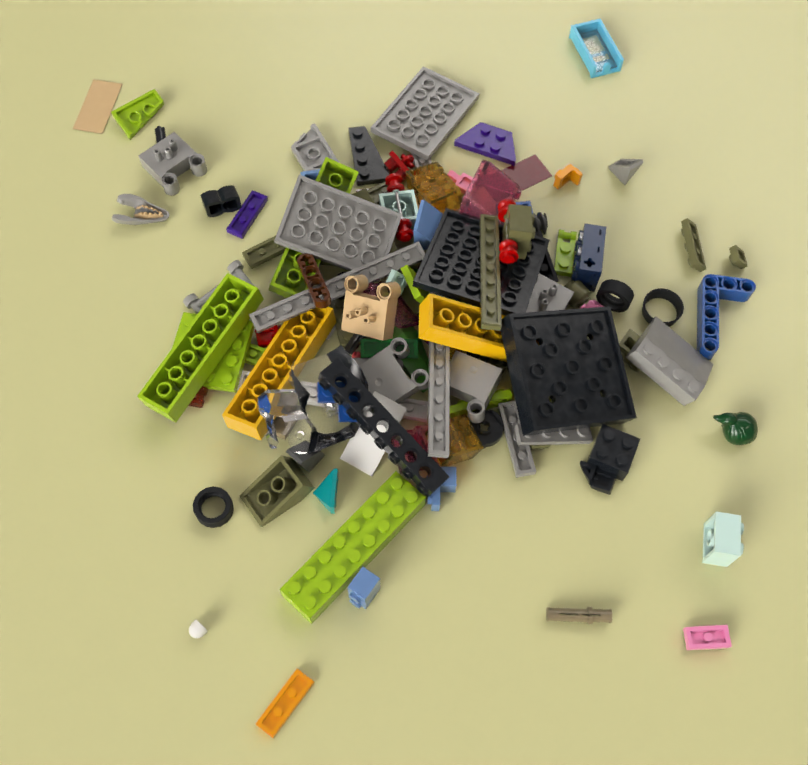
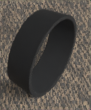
M658 288L647 293L643 301L642 314L649 324L653 317L649 315L645 305L654 298L666 299L676 309V319L663 322L668 327L674 325L682 316L684 305L681 298L675 292Z

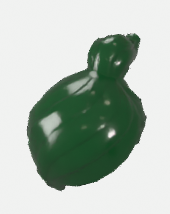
M723 413L713 416L716 421L722 423L724 436L729 443L733 445H746L756 439L758 433L757 422L749 413Z

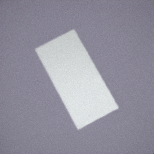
M374 391L373 396L400 423L407 408ZM364 410V416L372 417V413L369 410ZM377 425L378 431L386 432V428L383 425ZM359 426L355 436L350 438L340 459L372 477L385 450L379 449L375 445L373 437L370 434H365Z

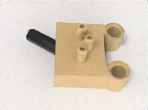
M359 274L346 277L344 281L346 291L341 330L354 333L345 346V350L352 355L358 349L361 339H365V337L382 341L393 338L397 302L401 294V287L397 282L379 284L376 290L377 296L363 293L369 285L365 275Z

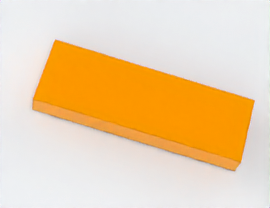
M297 668L256 722V725L274 739L315 682Z

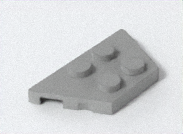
M315 123L311 125V129L307 133H303L300 139L291 146V150L303 171L321 169L325 157L339 162Z

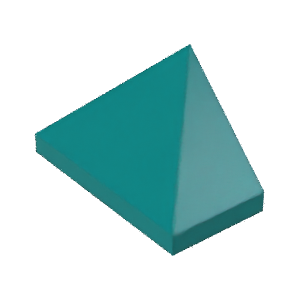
M335 468L313 492L332 514H335L339 476L338 469Z

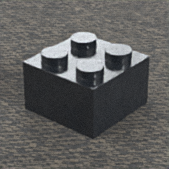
M602 424L587 462L597 465V469L616 474V479L623 481L629 472L640 438Z

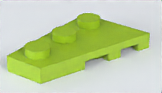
M153 89L113 110L111 114L131 140L163 107L164 101L157 91Z

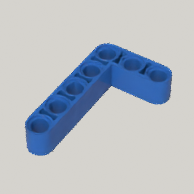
M707 274L699 284L697 289V351L708 360L713 358L719 348V299L737 302L748 301L756 289V285L752 280Z

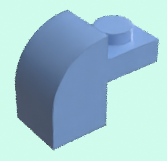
M441 467L448 474L449 478L429 497L427 496V504H431V511H439L440 492L455 493L457 486L456 467Z

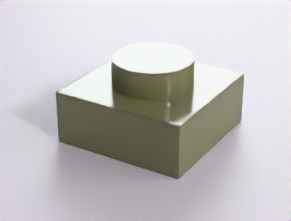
M737 245L730 247L731 255H729L731 263L740 269L747 267L744 251Z

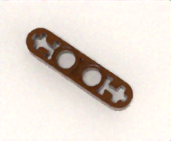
M301 254L297 258L298 267L313 303L317 308H326L331 304V297L312 254ZM312 272L316 273V274L313 275V276H307V274H309V273H312ZM314 285H321L319 288H312Z

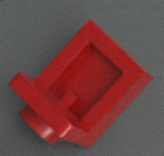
M275 325L259 333L255 329L258 346L268 347L281 325Z

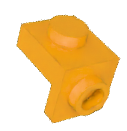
M569 164L555 174L553 186L559 190L569 180L578 186L583 174L578 168Z

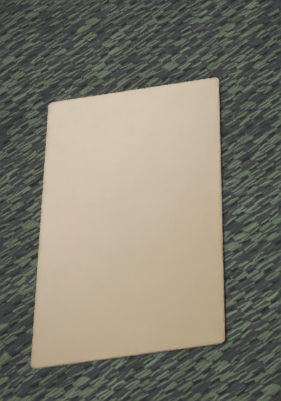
M94 79L73 129L102 134L122 84Z

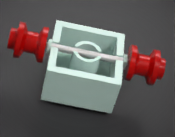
M391 173L385 178V183L388 186L387 193L379 194V205L402 214L396 238L402 242H407L414 236L413 229L418 214L414 189H404V185L401 184L403 179L400 174Z

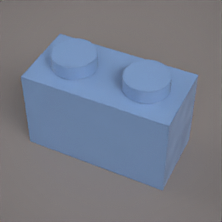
M362 566L347 587L350 602L357 608L362 606L364 609H367L380 590V578Z

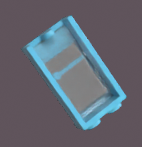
M601 18L571 25L569 39L575 45L591 78L621 71L624 59Z

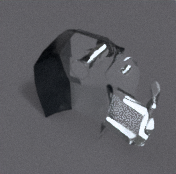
M341 345L320 357L294 366L292 364L289 372V382L293 389H267L258 396V410L265 419L268 430L266 439L271 449L277 448L278 445L273 420L275 416L283 418L288 443L299 454L309 455L355 436L360 426L359 422H338V404L318 403L317 401L319 374L337 358L368 389L369 385L363 371Z

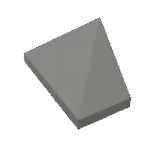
M620 159L608 167L626 185L643 164V159Z

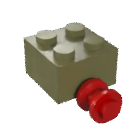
M504 199L498 203V219L504 222L502 242L499 244V259L503 263L511 264L518 259L525 260L527 252L531 251V239L535 237V227H533L535 215L532 214L531 206L516 205L513 200Z

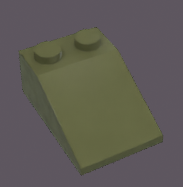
M281 455L240 495V498L258 524L263 527L301 502L315 487L293 458Z

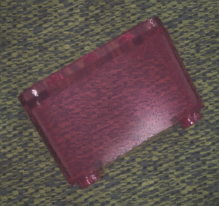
M482 160L462 199L459 212L480 218L481 214L498 216V203L504 199H511L514 202L516 199L519 200L522 190H520L519 184L489 161ZM499 220V224L504 226V222Z

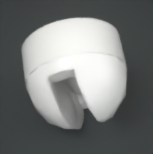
M196 619L189 627V634L193 638H201L208 632Z

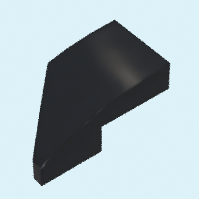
M580 461V467L590 487L611 495L617 478L616 474L597 469V465Z

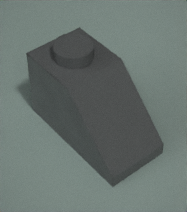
M306 438L290 447L286 452L310 473L325 454L319 450L308 455L310 440Z

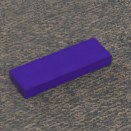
M252 190L243 203L242 208L239 209L227 227V233L243 239L267 203L268 196Z

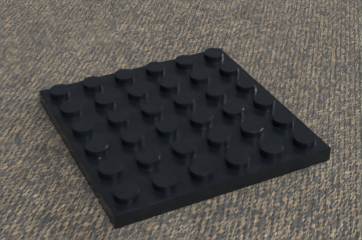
M445 209L413 280V287L481 308L480 218ZM499 224V244L502 242V230H503V225H500V224ZM535 235L534 239H531V251L527 252L525 260L518 259L511 264L500 261L502 315L526 313L550 241L549 239Z

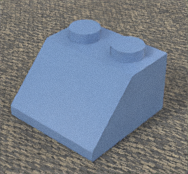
M425 200L420 202L413 229L414 243L419 241L423 250L428 249L443 216V213Z

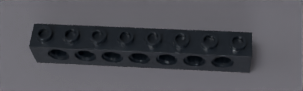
M339 358L320 372L318 377L320 386L332 393L334 401L338 405L342 404L345 407L348 416L359 422L362 431L373 437L375 445L387 452L389 460L401 467L403 475L415 482L416 488L421 494H426L429 497L449 478L448 474L432 457H428V453ZM342 381L345 387L340 388L336 386L335 382ZM349 396H356L359 401L352 402ZM369 410L372 413V417L364 416L363 411ZM377 425H383L386 428V432L378 431ZM391 440H397L400 443V447L392 446ZM405 455H411L414 458V462L406 461ZM419 469H424L428 477H422L419 474Z

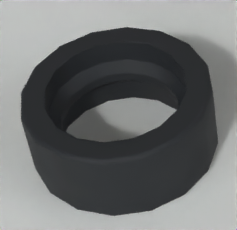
M610 279L602 282L596 298L604 307L610 306L613 312H625L629 309L634 298V292L627 284L619 280Z
M215 486L207 487L195 497L193 512L198 521L204 526L210 528L221 527L232 517L234 510L233 502L224 489ZM214 496L222 498L225 502V510L220 516L207 518L203 515L201 507L206 499Z

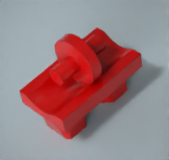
M392 150L389 153L390 158L384 165L390 173L398 167L399 170L396 174H400L403 181L408 179L411 182L414 178L408 167L410 169L414 168V157L410 154L407 156L402 154L401 160Z

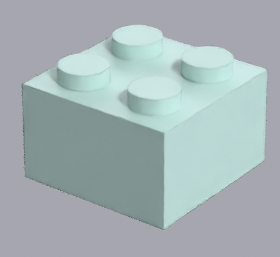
M716 511L704 523L702 563L728 567L743 554L744 545L741 543V535L744 531V524L741 523V515Z

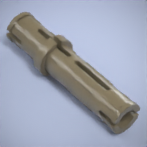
M547 607L546 619L547 621L587 622V624H592L593 622L612 623V610L592 609V607H587V609ZM559 614H573V615H576V616L559 615Z

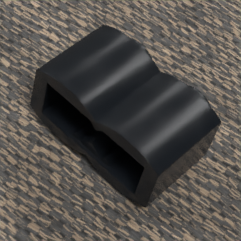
M233 185L224 186L218 190H209L200 195L208 217H217L224 212H235L242 208L240 197Z

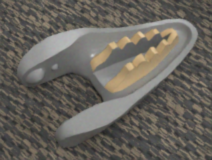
M121 194L118 196L117 202L134 207V217L131 218L120 214L112 216V220L116 223L142 225L166 221L169 218V212L139 196Z

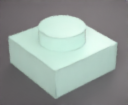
M393 269L386 280V283L397 282L401 287V294L407 284L404 275Z

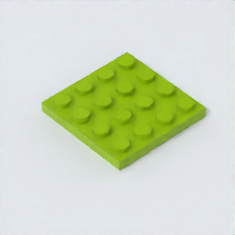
M183 312L173 346L197 314ZM251 320L247 322L201 388L237 392L255 329Z

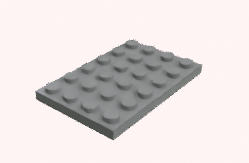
M423 66L372 125L371 132L428 161L478 100L479 93Z
M298 175L274 243L303 254H312L316 259L351 271L389 254L402 214L305 176Z

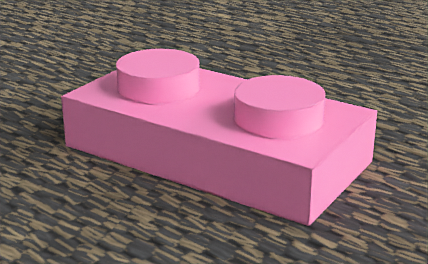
M728 625L683 628L687 650L732 647Z

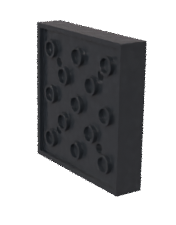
M610 306L512 313L502 319L501 335L523 436L602 426V424H621L637 418Z

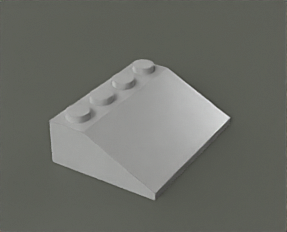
M657 317L653 318L626 356L630 362L683 406L697 399L704 389L713 367V363Z

